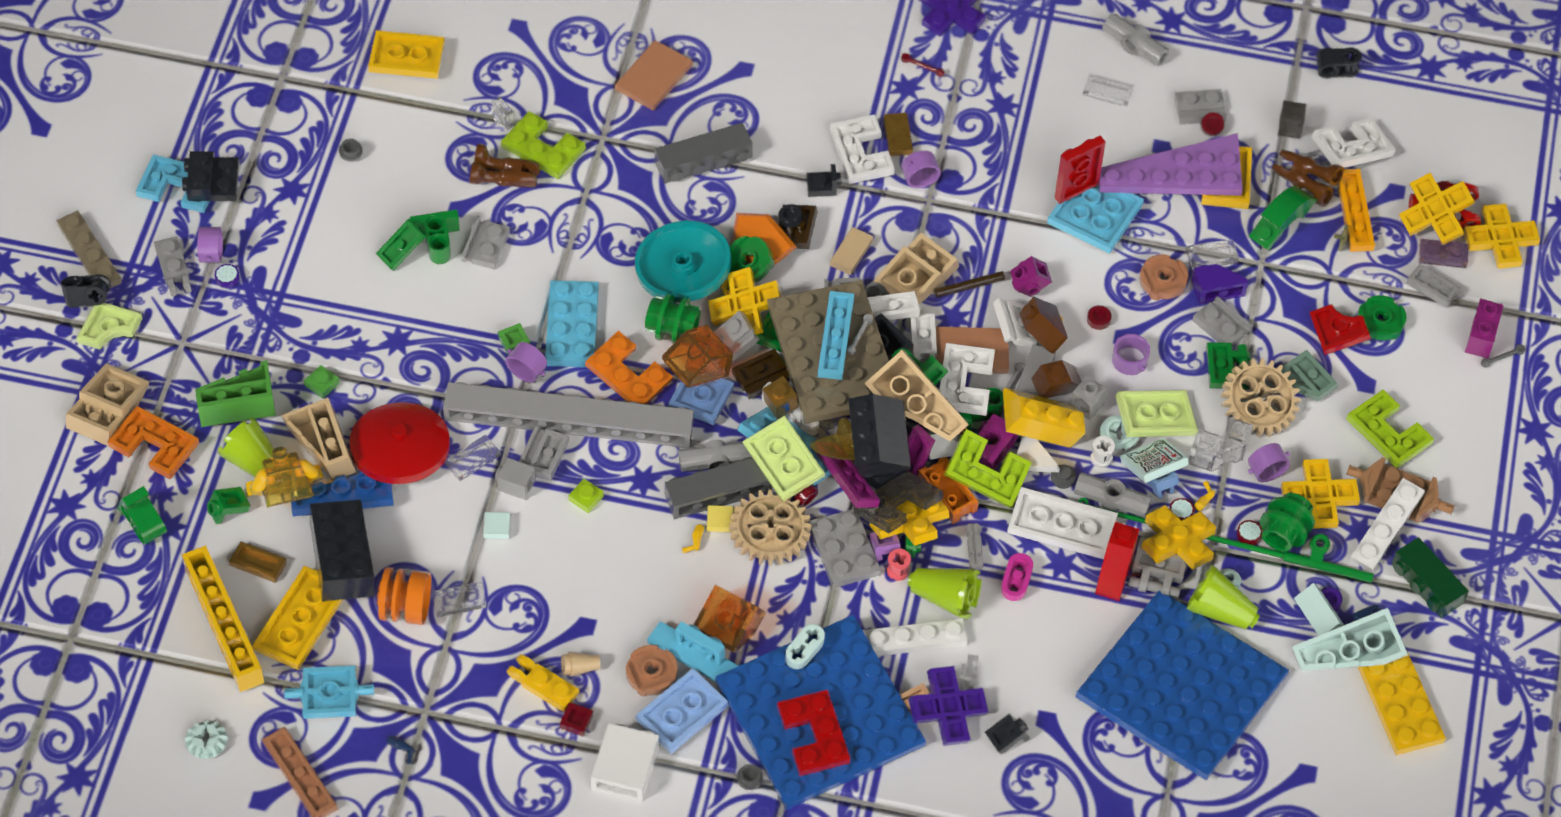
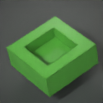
M520 323L498 331V338L506 353L509 348L513 350L520 342L530 344V340Z
M320 365L304 380V383L308 389L324 399L340 381L339 377Z

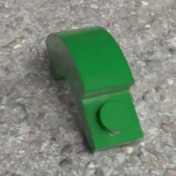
M1296 185L1287 188L1263 211L1261 220L1248 237L1269 251L1284 230L1294 220L1305 217L1317 199Z

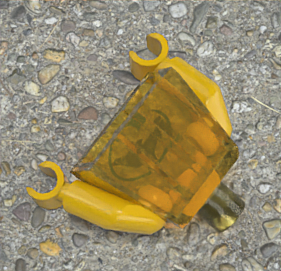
M277 447L272 450V458L263 460L262 469L257 472L254 480L245 484L247 497L251 495L262 496L263 492L268 508L314 496L311 483L319 478L323 479L324 476L319 465H312L306 459L300 460L298 453H287L285 447Z

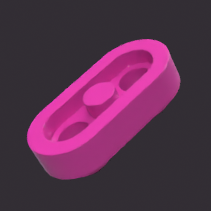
M1014 554L1008 561L1001 585V593L1007 600L1019 601L1026 595L1034 565L1031 557L1026 554ZM1020 567V568H1023L1024 570H1023V571H1019V570H1017L1016 568ZM1011 588H1015V589H1017L1018 591H1017V592H1013V591H1011L1010 589H1011Z

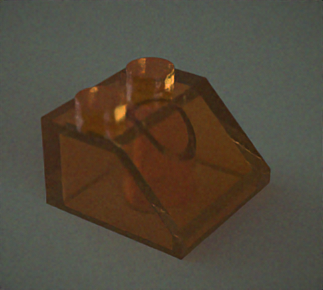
M708 325L686 330L662 355V360L688 388L728 377L733 358V352Z
M714 585L693 625L708 637L719 639L726 649L736 653L755 635L766 612L733 593Z

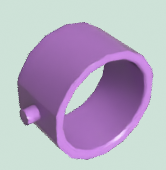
M927 150L910 154L901 164L907 184L912 188L927 187L937 181L941 175L934 154Z
M199 227L197 249L200 263H221L223 255L221 227Z
M1125 334L1117 338L1112 354V363L1115 369L1125 375H1137L1145 371L1150 356V346L1147 340L1136 334ZM1123 348H1135L1143 354L1144 358L1136 362L1127 361L1119 356L1118 351Z
M520 342L513 350L508 349L507 353L509 355L505 363L517 378L524 382L533 383L540 375L544 377L547 360L536 347L529 343Z
M1278 443L1262 446L1248 458V465L1251 468L1248 470V473H1253L1258 482L1264 483L1275 480L1289 469L1290 461L1288 456H1290V453L1288 451L1284 452Z

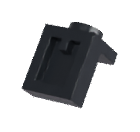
M830 164V172L806 173L808 197L836 196L837 186H841V173L836 172L835 164Z
M1010 713L985 731V734L1001 755L1023 739L1027 742L1030 739L1026 733L1029 730L1026 723L1020 717L1016 719Z

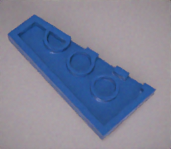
M360 470L358 475L348 478L343 475L336 477L331 483L324 484L319 482L290 491L293 517L310 515V504L361 499L362 509L394 506L392 484L374 480Z

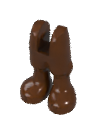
M478 143L475 159L471 166L469 182L470 184L496 183L499 186L532 188L537 186L538 179L536 176L540 173V165L524 159L492 157L489 155L487 146Z
M1282 149L1279 155L1284 157L1285 160L1294 163L1290 171L1275 163L1272 166V170L1292 183V185L1311 192L1313 197L1317 199L1316 203L1322 207L1327 206L1332 199L1333 188L1309 178L1308 174H1313L1335 186L1344 175V167L1338 164L1327 167L1317 164L1310 156L1305 157Z

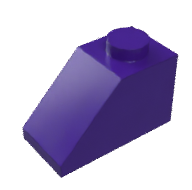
M1204 264L1193 269L1191 283L1199 305L1213 302L1217 296L1222 300H1228L1246 295L1247 278L1219 264Z

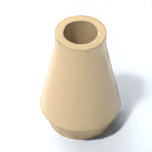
M568 651L567 654H562L561 656L563 675L573 677L593 670H600L599 655Z

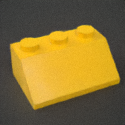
M1006 387L1003 389L1006 432L1071 448L1085 434L1084 412L1072 405Z

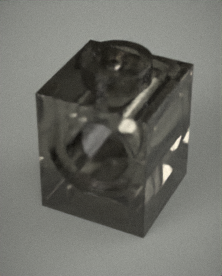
M1283 100L1277 136L1301 138L1305 122L1306 103Z

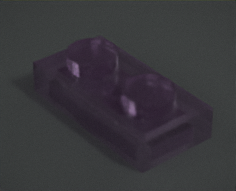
M1420 239L1419 263L1466 269L1468 265V244L1448 242L1442 245L1439 240Z

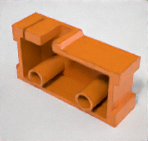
M947 457L938 459L936 464L920 469L918 480L932 498L937 496L949 509L948 519L952 524H955L966 514L977 512L979 501L967 486L944 475L950 461Z

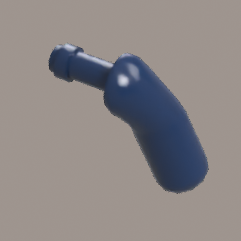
M1373 604L1353 613L1352 617L1354 621L1373 614L1374 611L1379 612L1381 609L1378 608L1379 605Z
M389 736L387 744L395 749L408 752L406 763L411 765L413 763V753L416 752L414 747L395 736Z

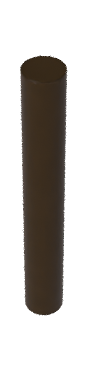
M1003 271L936 288L934 293L936 298L1003 281L1005 280V275Z

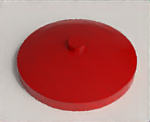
M406 402L381 405L365 413L354 425L349 439L351 457L357 468L368 477L389 484L412 483L432 475L444 464L450 451L449 430L444 420L427 407Z

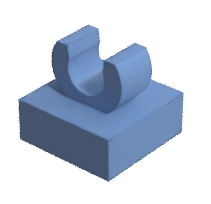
M1171 472L1149 481L1147 484L1153 488V493L1157 497L1162 498V491L1165 489L1171 494L1174 493V486L1179 484V479L1175 472Z

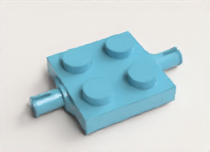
M355 666L303 668V680L300 688H284L285 699H301L303 719L356 716L358 696L374 695V684L358 685Z

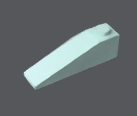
M1388 608L1292 646L1302 671L1385 665L1408 655Z

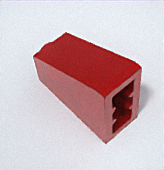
M1118 522L1114 523L1095 594L1120 601L1133 562L1140 529Z

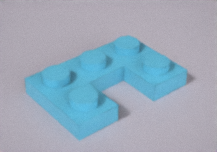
M153 154L136 189L137 197L160 202L168 184L182 187V178L187 177L188 172H184V162ZM185 191L181 200V207L205 213L210 201H188L187 192Z

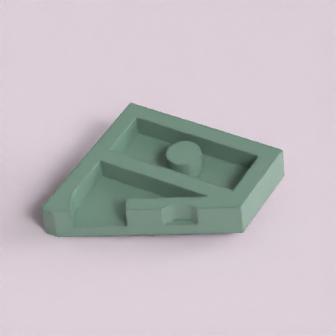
M1305 350L1282 367L1281 372L1283 374L1290 371V375L1287 377L1288 380L1296 379L1292 388L1300 389L1299 394L1313 400L1320 401L1338 388V383L1308 350Z

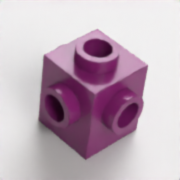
M1033 256L1020 262L1015 268L1010 270L1014 289L1029 297L1038 294L1043 288L1052 283L1047 264Z

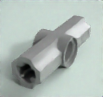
M1113 13L1107 17L1103 24L1102 30L1120 41L1122 48L1131 55L1138 53L1155 66L1162 65L1169 54V49L1152 39L1149 31L1142 25L1133 26Z
M711 440L703 447L678 450L681 472L700 469L710 470L722 464H732L751 457L743 442L725 443L723 440Z
M1082 472L1074 489V494L1100 502L1105 509L1113 511L1120 509L1143 518L1146 517L1152 501V496L1126 488L1120 480L1110 479L1105 481Z

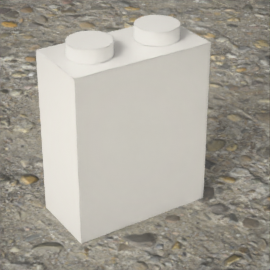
M608 723L591 776V790L642 802L659 749V735L649 730L631 729L624 724L615 725Z

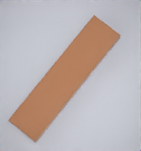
M286 727L262 739L264 746L311 817H326L338 810L337 804Z

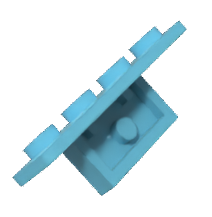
M660 621L647 638L648 644L656 645L664 651L667 649L674 655L676 660L691 669L693 668L716 682L715 676L738 667L737 664L725 658V646L719 639L708 637L692 624L687 625L681 621L675 630Z

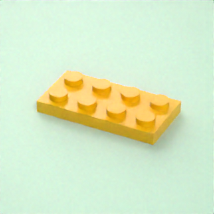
M304 565L253 643V650L299 670L344 599L322 601L318 573L316 570Z
M1409 654L1385 665L1358 667L1395 755L1445 742L1446 737Z

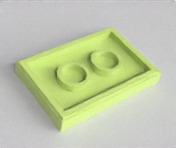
M1186 390L1118 391L1115 396L1127 437L1195 436L1198 432Z
M786 416L781 417L742 441L782 502L825 476V472Z

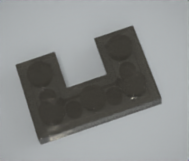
M907 470L877 491H874L880 499L878 507L856 508L853 505L855 514L889 534L907 522V514L897 509V506L908 500L927 510L943 499V491Z

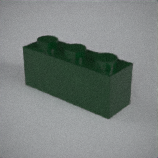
M1419 537L1395 552L1391 564L1395 572L1399 576H1403L1410 584L1413 592L1419 594L1426 601L1429 609L1432 612H1436L1440 618L1445 617L1465 603L1469 590Z

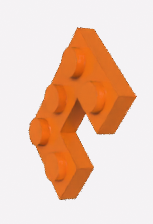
M618 330L586 360L585 366L627 402L647 405L672 381L673 376L654 361L638 377L622 363L636 350V345Z
M138 406L134 408L107 441L110 448L127 457L133 454L143 440L157 446L160 450L148 463L149 468L168 479L174 476L199 444L197 437Z

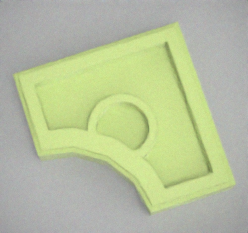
M105 302L102 305H94L76 338L77 343L100 350L106 342L113 338L122 336L133 337L143 319L142 313Z

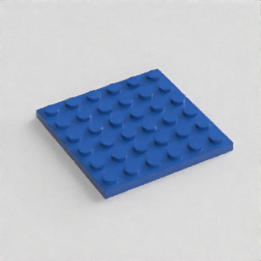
M1158 591L1078 689L1075 697L1207 781L1287 677L1289 670L1203 616L1186 609L1187 606L1171 596L1161 594V591Z
M854 615L822 628L825 633L823 646L809 663L801 669H793L786 663V650L791 644L789 643L715 676L719 689L728 701L730 709L786 810L926 746L924 736L917 724L913 723L909 710ZM809 635L807 644H809L813 639L817 640L818 635ZM803 649L798 654L793 653L792 659L801 658ZM828 690L850 756V763L799 776L792 755V749L816 743L810 723L784 730L777 702Z

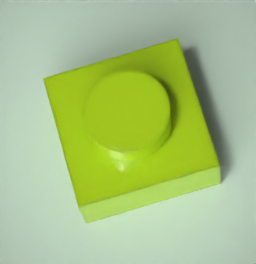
M583 479L568 495V499L589 513L604 497V491Z

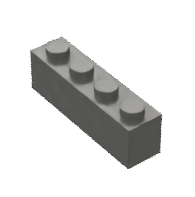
M743 122L654 148V163L664 184L677 182L689 176L700 175L703 172L716 168L720 169L736 162H744L753 157V143Z
M747 457L732 464H722L714 469L700 470L692 475L672 478L665 482V497L675 520L707 511L708 505L725 506L739 502L742 498L745 500L749 499L750 493L757 497L759 490L763 494H768L770 483L753 458Z

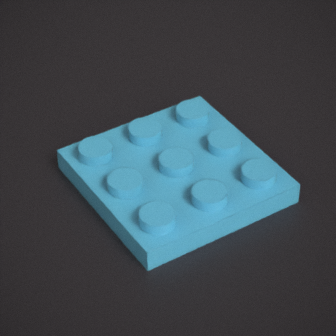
M1099 185L1061 204L1058 203L1049 215L1047 224L1110 254L1143 206L1144 199L1132 193L1099 192Z

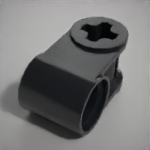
M1354 47L1320 49L1316 53L1318 75L1326 79L1337 77L1352 78L1357 76L1360 70L1358 63L1362 59L1361 52Z
M102 274L64 278L61 281V288L65 303L70 308L102 305L107 298V292L111 288L109 278Z

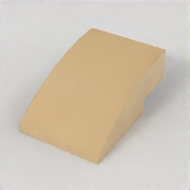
M920 232L907 248L904 246L873 282L882 284L888 294L915 291L919 305L934 293V289L939 288L957 270L959 263L957 258Z
M106 363L79 392V400L66 413V428L108 446L107 441L134 408L139 405L149 386V381Z

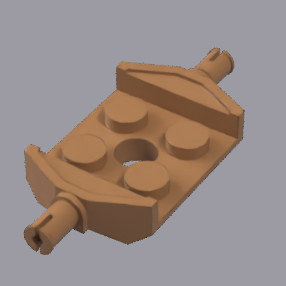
M1384 457L1380 458L1367 470L1349 465L1346 475L1361 479L1362 498L1366 503L1383 509L1393 494L1392 492L1395 491L1404 478L1425 490L1423 497L1408 519L1419 523L1424 521L1432 512H1435L1436 509L1450 515L1453 512L1455 505L1438 498L1439 492L1436 477H1433L1432 481H1428L1384 464L1386 460Z

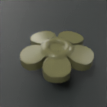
M1346 224L1341 235H1334L1335 239L1340 240L1338 249L1340 252L1346 244L1348 236V225Z

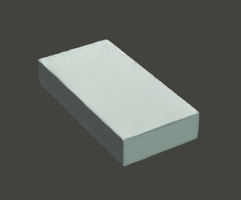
M1312 583L1294 598L1318 636L1343 625L1317 584Z

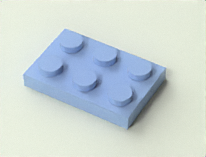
M692 668L636 714V721L645 730L659 735V743L672 754L728 707V701Z

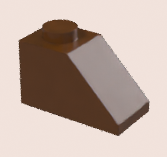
M1033 296L1022 308L1020 316L1025 329L1043 347L1054 354L1068 338L1057 306Z
M1063 360L1040 365L1031 378L1038 395L1044 398L1071 393L1082 382L1076 367Z

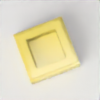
M708 505L707 531L732 532L729 531V525L732 522L730 518L733 513V506Z

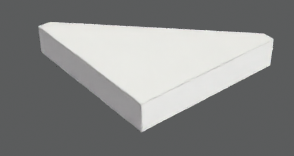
M1022 436L1017 455L1032 462L1028 471H1060L1058 464L1037 439Z

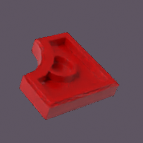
M1332 304L1309 312L1324 355L1371 339L1363 315L1355 317L1345 316L1336 311Z

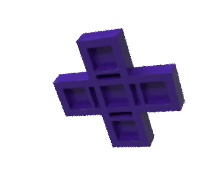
M919 0L932 9L922 19V26L939 37L953 23L972 35L986 21V15L972 7L977 0Z
M954 666L930 668L927 671L931 694L911 696L908 699L913 723L938 721L943 746L968 743L971 739L966 718L985 716L989 713L984 689L959 690Z

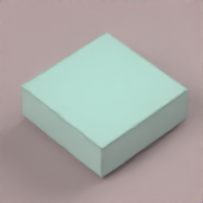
M485 512L484 538L509 539L510 513Z

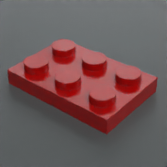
M1101 135L1093 139H1087L1081 145L1073 149H1067L1061 154L1054 196L1059 204L1099 185L1106 144Z

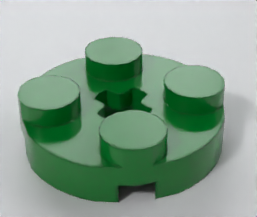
M742 236L729 246L732 258L729 273L750 267L756 283L762 280L774 266L771 248L759 237ZM747 255L754 256L751 264H744L747 261L745 258Z
M1384 295L1371 296L1365 303L1360 305L1357 316L1363 315L1371 339L1382 341L1399 338L1407 318L1403 306L1400 304L1399 307L1394 303L1393 298ZM1378 315H1383V318L1388 320L1380 321L1377 318Z

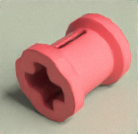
M895 549L890 552L887 574L891 579L903 581L907 578L910 571L911 557L906 550Z

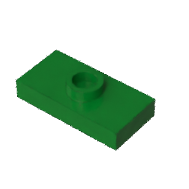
M407 219L376 252V255L391 270L395 271L425 239L426 235L412 220Z

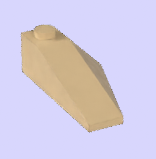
M904 349L864 383L873 394L903 400L906 417L948 441H951L969 425Z

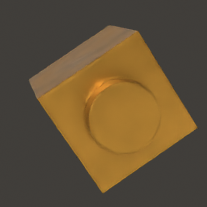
M784 376L762 388L764 402L777 420L798 408L797 394Z

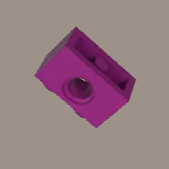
M1480 298L1465 353L1489 359L1500 322L1503 304Z
M995 414L988 421L984 420L978 430V435L987 439V443H993L986 444L979 463L995 471L1017 442L1018 435L1006 432L1005 420Z

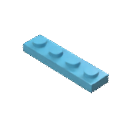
M830 291L817 377L842 380L854 303L853 293Z

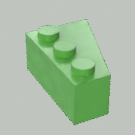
M267 360L260 362V366L247 371L245 368L238 371L239 375L227 380L223 377L195 389L201 427L250 420L249 418L257 419L276 416Z

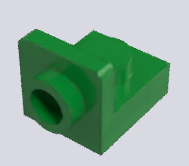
M233 487L214 490L208 501L207 510L215 524H221L225 515L248 512L251 505L242 488Z

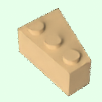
M329 398L281 415L288 430L332 481L336 477L347 476L356 472L338 418Z

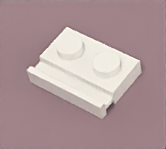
M997 298L993 305L1005 342L1012 341L1015 345L1032 348L1033 344L1036 345L1037 340L1025 329L1020 316V312L1025 304L1011 300L1002 301V298Z

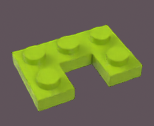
M528 111L501 140V147L521 159L538 163L540 170L559 179L585 151L586 143L566 133L554 147L547 145L538 138L548 128V121Z
M1383 389L1348 413L1346 420L1398 469L1433 444L1434 438L1418 422L1401 434H1398L1385 420L1399 411L1400 405Z
M965 429L944 475L1008 508L1013 507L1032 462L1012 452H1008L998 473L979 463L988 440Z

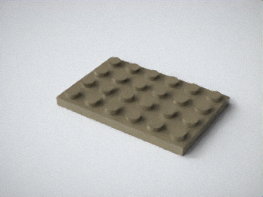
M862 280L767 299V306L794 391L797 394L804 423L808 424L850 415L848 399L873 394L864 383L889 362ZM830 291L854 294L847 347L852 345L863 325L864 315L871 314L873 316L872 324L866 327L856 346V353L850 355L846 351L842 380L817 377Z

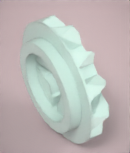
M1121 415L1107 418L1100 427V435L1107 436L1114 441L1116 452L1119 449L1127 451L1129 447L1135 446L1139 437L1126 436ZM1120 427L1122 431V437L1120 439H1117L1116 433L1117 431H1119Z
M207 719L204 722H195L194 726L187 730L185 738L187 750L193 756L201 759H209L219 755L225 749L228 741L225 727H222L217 721L211 722ZM205 732H208L211 737L208 739L207 746L204 745L202 739H199L204 737Z

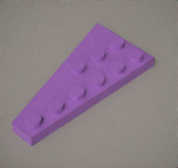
M1238 133L1104 166L1101 168L1099 192L1241 195L1242 180Z

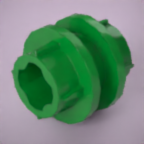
M667 293L665 298L655 295L647 310L645 318L646 331L655 333V338L659 341H662L666 334L672 335L671 342L674 345H678L681 340L691 342L695 338L699 327L700 307L691 305V300L687 297H684L681 303L677 304L674 303V294Z
M1291 492L1286 493L1283 497L1273 498L1268 504L1267 511L1260 518V525L1263 530L1261 539L1271 548L1282 552L1289 551L1292 547L1302 546L1307 539V533L1311 532L1315 525V519L1312 515L1313 505L1305 497Z

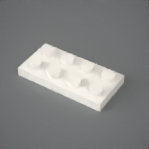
M1021 487L1007 533L1104 559L1118 513Z

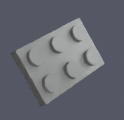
M856 508L808 522L811 524V535L832 589L880 576L881 569Z

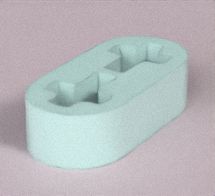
M815 624L807 625L788 646L785 660L789 667L793 669L805 667L824 644L825 636L824 630L820 626ZM809 635H818L817 640L813 639L809 644H807ZM803 649L801 658L792 659L793 653L798 654Z

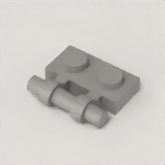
M1138 546L1132 572L1142 574L1141 579L1131 576L1129 586L1138 588L1140 592H1146L1147 590L1157 593L1161 591V594L1178 598L1181 588L1171 586V582L1182 584L1187 563L1178 555H1173L1157 564L1141 546ZM1149 576L1163 579L1164 583L1148 581Z

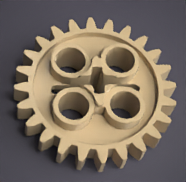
M1254 358L1249 361V364L1243 361L1239 365L1240 368L1235 366L1232 369L1233 374L1229 373L1226 376L1228 382H1224L1222 388L1226 391H1223L1220 397L1227 400L1221 406L1229 407L1225 416L1233 415L1234 418L1231 424L1239 422L1238 430L1241 431L1246 427L1248 428V435L1254 430L1257 437H1260L1264 431L1267 437H1270L1273 431L1279 434L1282 428L1286 429L1290 425L1289 422L1295 420L1294 414L1300 409L1296 404L1301 399L1295 397L1300 389L1292 388L1296 379L1288 380L1287 377L1290 375V371L1283 374L1281 372L1283 365L1278 366L1276 369L1274 368L1273 360L1268 365H1265L1264 358H1261L1258 364H1256ZM1265 380L1270 381L1274 388H1269L1265 384ZM1242 384L1248 385L1251 392L1245 391L1242 388ZM1240 399H1241V400H1249V401H1248V402H1241ZM1271 403L1276 404L1280 411L1273 410ZM1247 407L1253 408L1256 411V415L1250 414Z
M769 489L768 495H764L759 490L758 497L750 493L748 501L742 498L740 506L735 505L734 513L731 514L730 521H732L729 525V531H732L730 539L735 540V548L742 547L741 555L750 554L749 561L757 557L759 558V565L763 563L764 559L768 560L769 566H772L773 560H777L779 565H782L783 558L791 562L792 554L799 557L801 549H806V541L810 540L811 524L808 523L810 515H805L806 507L799 508L800 500L791 502L790 497L782 502L778 494L773 495L771 489ZM753 515H760V516H762V517L757 518V517H754ZM783 515L787 518H780L778 516ZM753 537H761L762 539L757 540ZM779 537H785L787 540H780Z

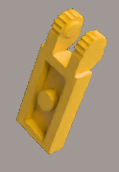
M522 654L516 660L520 666L529 671V674L526 676L514 666H510L506 671L511 678L522 684L523 688L562 712H565L569 702L572 703L579 695L577 687L538 663L535 664L532 659Z

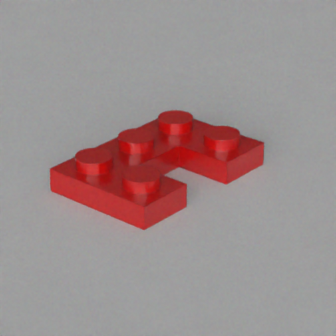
M828 690L777 702L784 730L810 723L816 743L792 749V755L799 776L850 763V756Z

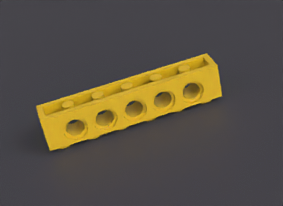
M206 545L182 554L185 571L239 692L263 684L264 679L261 666Z

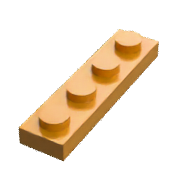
M1344 169V175L1337 186L1344 223L1348 225L1347 239L1350 252L1374 251L1375 242L1360 169Z

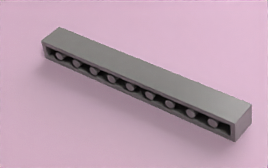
M448 382L443 405L444 420L525 430H534V427L538 426L539 429H548L562 434L690 448L694 425V410L684 407L672 408L663 407L658 404L645 405L636 402L613 401L611 399H592L586 396L574 397L561 393L548 394L535 390L522 391L514 388H495L488 385H469L463 382Z

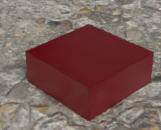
M569 702L559 727L584 737L594 716V711Z

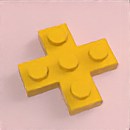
M1431 172L1409 183L1419 204L1399 213V217L1410 237L1430 226L1433 227L1442 245L1464 235V231L1454 214L1473 205L1475 202L1463 181L1442 192Z
M1506 203L1483 205L1481 212L1485 225L1465 226L1464 236L1468 250L1492 249L1497 268L1521 267L1523 260L1519 247L1539 245L1540 242L1535 220L1511 222Z
M750 267L729 273L728 281L731 294L708 301L711 322L714 326L725 323L735 313L741 311L745 313L754 329L755 335L764 333L760 312L768 310L767 299L781 297L779 283L775 280L755 286L753 271Z
M1328 459L1303 460L1302 468L1305 481L1282 482V497L1289 492L1296 493L1305 497L1313 505L1312 515L1315 519L1313 529L1337 528L1339 520L1336 506L1359 505L1360 497L1357 480H1332Z
M903 490L882 497V506L887 512L871 517L870 527L880 539L904 532L914 546L938 538L937 529L932 523L949 518V509L938 496L914 503Z
M1164 505L1146 515L1145 523L1156 534L1144 540L1141 548L1157 564L1177 554L1194 570L1213 559L1214 553L1202 540L1214 535L1217 527L1201 511L1181 521Z

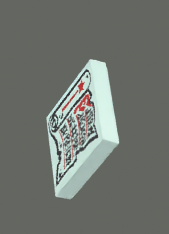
M1164 438L1120 455L1121 463L1145 483L1189 465L1188 457Z

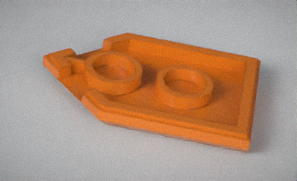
M736 213L731 244L742 236L761 238L772 250L774 266L797 248L769 214ZM747 255L745 257L747 260L746 262L748 264H751L754 259V256L751 257Z

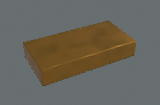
M907 112L884 114L883 120L890 156L912 154L913 147Z
M240 541L229 560V564L232 567L276 583L287 564V560L284 557Z

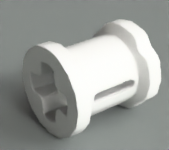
M1100 436L1093 442V452L1090 459L1093 465L1099 468H1106L1113 460L1112 453L1115 449V443L1107 436Z

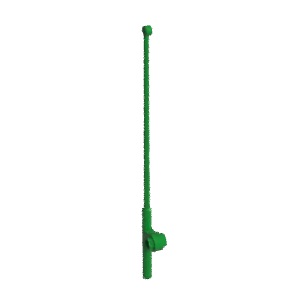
M1084 497L1078 500V503L1084 501L1086 505H1089L1088 500ZM1101 508L1118 513L1117 517L1146 524L1145 518ZM1316 534L1311 538L1309 544L1311 550L1310 557L1287 551L1283 553L1214 535L1206 538L1207 540L1282 558L1286 562L1372 583L1374 573L1323 561L1324 554L1330 548V540L1324 534ZM1316 542H1322L1324 546L1318 547Z

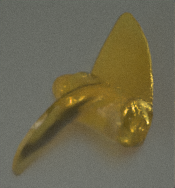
M846 418L839 420L836 434L826 436L810 444L814 451L823 456L855 460L851 422Z

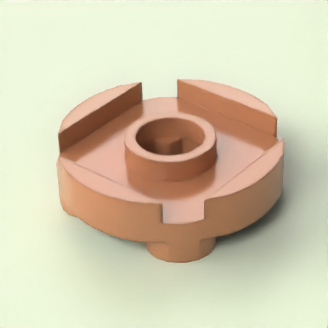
M1165 254L1155 255L1145 261L1140 271L1139 281L1151 299H1171L1185 292L1188 270L1184 263L1178 259L1175 261ZM1160 274L1169 276L1167 280H1162L1159 277Z
M645 645L639 647L630 655V659L626 664V678L630 686L637 690L639 695L661 694L676 682L678 673L677 661L674 655L667 649L664 651L656 645ZM648 666H652L653 669H659L655 674L646 673Z

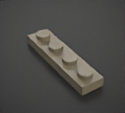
M78 210L56 220L59 229L88 275L102 274L106 276L111 282V288L122 283L120 275Z

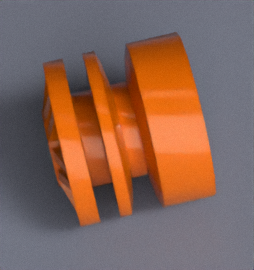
M386 567L377 595L379 620L387 621L391 612L392 621L398 622L403 611L405 612L407 624L424 626L430 605L431 573L413 570L409 580L405 581L404 569L399 568L395 577L394 568Z

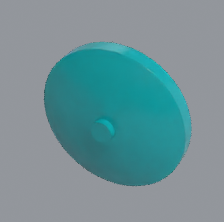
M677 221L657 228L642 241L635 256V270L641 286L653 297L656 295L665 298L667 293L674 294V303H681L684 297L690 298L691 302L696 301L716 291L726 280L732 263L731 252L726 238L714 227L698 221Z

